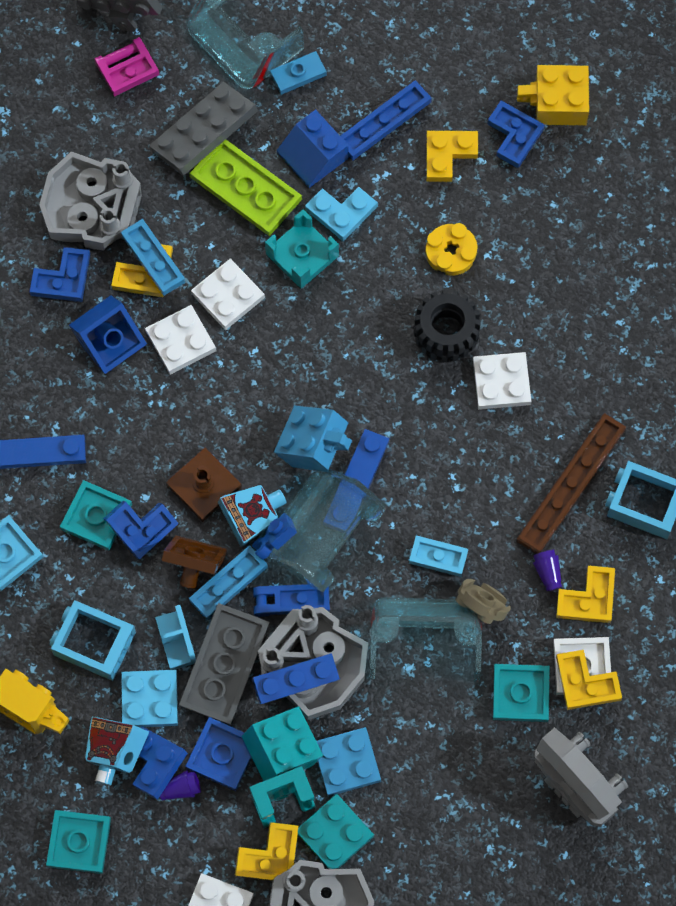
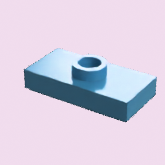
M315 51L270 70V75L282 95L327 76V71Z

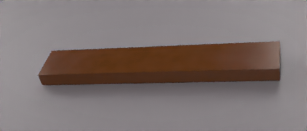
M605 413L602 415L516 540L518 543L535 554L543 551L625 432L626 426Z

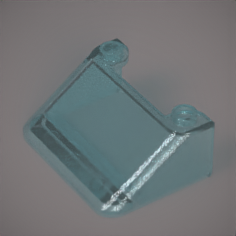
M328 469V472L315 470L284 511L292 519L297 533L278 550L273 548L267 558L316 590L324 592L334 580L332 572L327 569L331 561L360 521L363 519L370 523L376 522L380 518L386 504L357 479Z

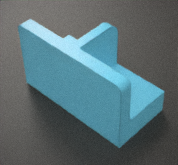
M180 605L175 606V612L155 617L170 670L192 665L196 662Z

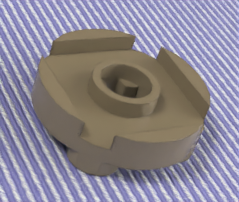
M473 579L463 581L458 589V596L456 598L459 605L478 614L477 617L487 624H491L493 620L502 621L506 618L511 607L505 606L507 599L499 591L485 583L481 587L474 585L475 580Z

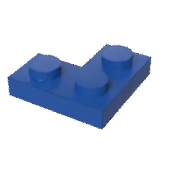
M503 101L499 102L487 125L507 135L496 156L516 168L520 167L545 127V124Z
M64 247L60 271L34 268L30 295L82 302L90 251Z
M122 501L103 518L131 553L139 560L179 524L162 503H158L140 519L128 503Z
M141 727L149 731L138 757L144 760L146 764L133 782V785L140 791L158 800L188 753L176 744Z

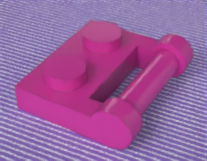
M140 37L132 40L133 43L104 57L100 55L94 58L98 70L103 75L114 97L159 75V70ZM136 52L138 53V55L118 65L108 68L109 65L121 59H124Z

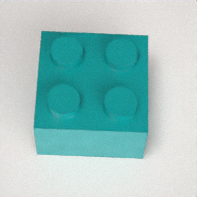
M299 706L252 724L242 735L263 781L300 766L305 770L312 767L323 757Z

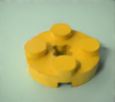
M461 223L442 225L428 235L425 249L427 261L433 269L445 272V275L454 276L462 274L473 265L477 255V241L474 235ZM447 245L456 246V254L452 255L451 252H445Z

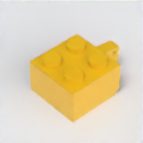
M537 65L536 82H530V85H519L517 87V102H528L530 105L536 106V120L545 125L586 126L589 115L588 66Z
M5 669L0 676V713L33 734L43 733L45 728L61 734L69 719L57 709L54 703L55 699L51 696L52 693L40 684L36 687L28 682L29 678L15 669L12 673Z

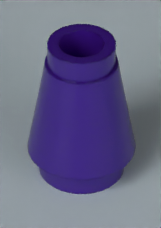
M554 550L533 555L535 560L533 565L546 587V591L561 588L559 555H556Z
M185 771L173 777L162 792L161 800L195 797V794L201 792L196 772Z

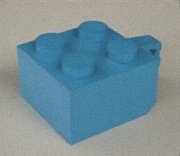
M294 405L274 453L291 467L328 472L336 451L349 450L352 440L344 434L348 422L334 410Z

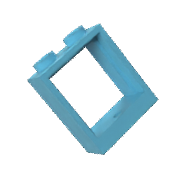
M628 461L626 468L620 467L614 481L619 484L616 493L610 491L605 506L609 507L607 516L668 539L676 519V479ZM630 475L674 492L663 522L618 505Z
M74 600L72 606H68L63 613L62 621L64 623L60 631L56 630L50 640L52 653L58 658L113 681L136 634L135 627ZM79 613L120 630L104 664L63 647Z

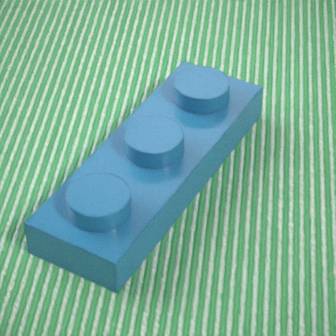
M143 219L121 232L122 238L163 296L186 283L182 273Z
M249 545L189 598V601L208 620L214 615L218 603L227 604L267 569L268 564L255 554L254 549Z

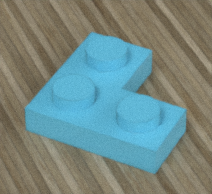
M358 187L341 204L322 188L305 205V210L339 239L344 241L378 207V202Z

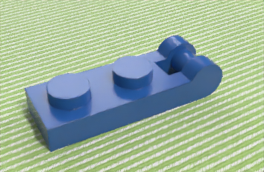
M329 584L259 586L253 588V597L256 598V606L253 607L254 616L257 617L289 614L292 609H302L301 607L304 605H310L313 608L323 607L330 612ZM275 597V604H267V598Z

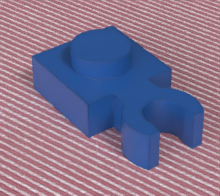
M285 513L278 519H274L265 530L266 535L257 539L252 547L257 550L255 554L262 560L266 559L273 548L278 550L297 533L292 519Z

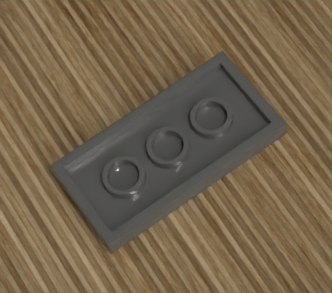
M222 82L151 143L149 147L155 155L184 176L257 113L258 109L256 104L225 82Z
M218 603L179 707L211 717L231 726L269 622Z

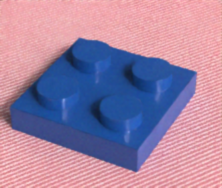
M209 717L185 766L186 769L192 772L195 771L196 774L236 791L252 759L242 738L244 732Z

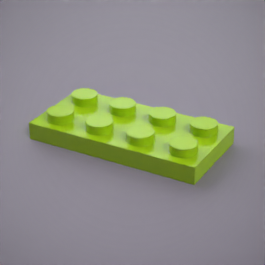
M224 140L190 172V178L268 236L277 229L302 200L301 194L228 140Z

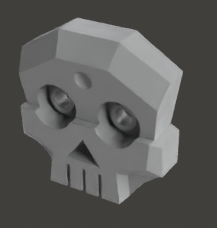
M70 152L48 172L39 204L50 238L62 242H84L85 248L104 251L107 246L122 238L121 232L135 224L142 197L141 184L130 172L126 162L107 158L99 162ZM89 182H96L95 186H88ZM81 216L87 217L85 221L78 220Z
M304 605L301 607L302 609L291 610L260 647L258 654L262 675L332 653L340 680L286 696L295 707L299 706L303 716L310 720L340 710L365 679L368 642L341 628L340 620L325 608H313L310 605ZM300 642L302 652H292ZM332 645L334 650L328 653L324 651V647Z
M554 727L541 739L535 750V763L546 776L544 779L546 784L551 789L555 788V794L559 798L562 796L563 803L566 806L570 805L569 809L577 818L582 816L591 825L601 827L617 813V806L622 803L618 795L627 789L628 785L623 780L614 787L622 778L617 773L607 782L598 769L582 753V751L590 746V742L587 738L583 740L584 735L581 732L576 733L569 740Z
M299 860L289 870L273 879L269 906H293L294 900L300 906H374V899L361 869H324L323 863ZM324 887H328L331 890L329 898L321 896V890Z

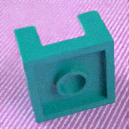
M304 209L294 217V226L277 241L275 235H272L265 241L266 255L301 289L339 257V244L331 236L328 237L327 241L312 226V217Z
M302 766L249 787L263 828L269 827L270 822L276 823L271 802L282 800L292 793H295L303 812L315 808L313 801L315 797Z

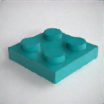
M83 480L60 525V529L109 551L117 535L103 518L122 501L127 502L130 507L132 506V501Z
M494 664L493 720L548 722L550 666Z
M338 794L332 797L298 828V836L328 869H339L374 837L370 829Z
M55 810L46 866L49 868L103 874L111 817Z

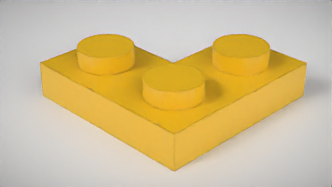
M427 131V182H452V159H478V131Z
M162 245L169 257L172 258L173 247ZM116 262L111 285L112 290L164 297L143 266Z
M588 566L586 591L559 589L556 618L611 623L615 568Z
M584 650L556 655L567 710L622 700L617 671L589 676Z
M270 822L266 850L238 847L235 876L273 880L276 876L289 870L294 865L299 826Z

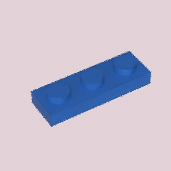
M332 653L252 678L259 704L340 680Z

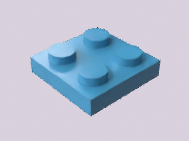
M366 727L316 741L323 754V757L318 760L328 797L381 782Z

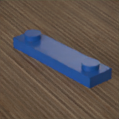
M415 80L340 136L348 144V156L353 161L429 105L432 100L430 95Z
M367 429L364 430L326 516L324 526L349 536L389 444V438Z
M84 435L0 440V469L86 463Z

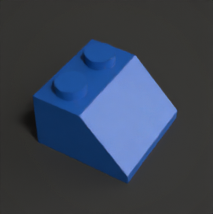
M314 110L293 127L277 149V153L306 186L310 188L348 159V144L320 113Z
M112 295L69 324L81 346L104 374L147 345L124 305Z

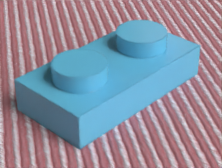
M416 536L409 564L461 577L468 549Z

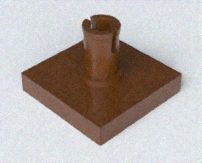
M206 448L201 450L166 482L167 487L202 522L220 507L218 504L220 497L235 493L242 487V484Z
M175 535L165 548L162 561L183 566L180 585L186 588H196L199 571L215 574L225 560L227 549Z

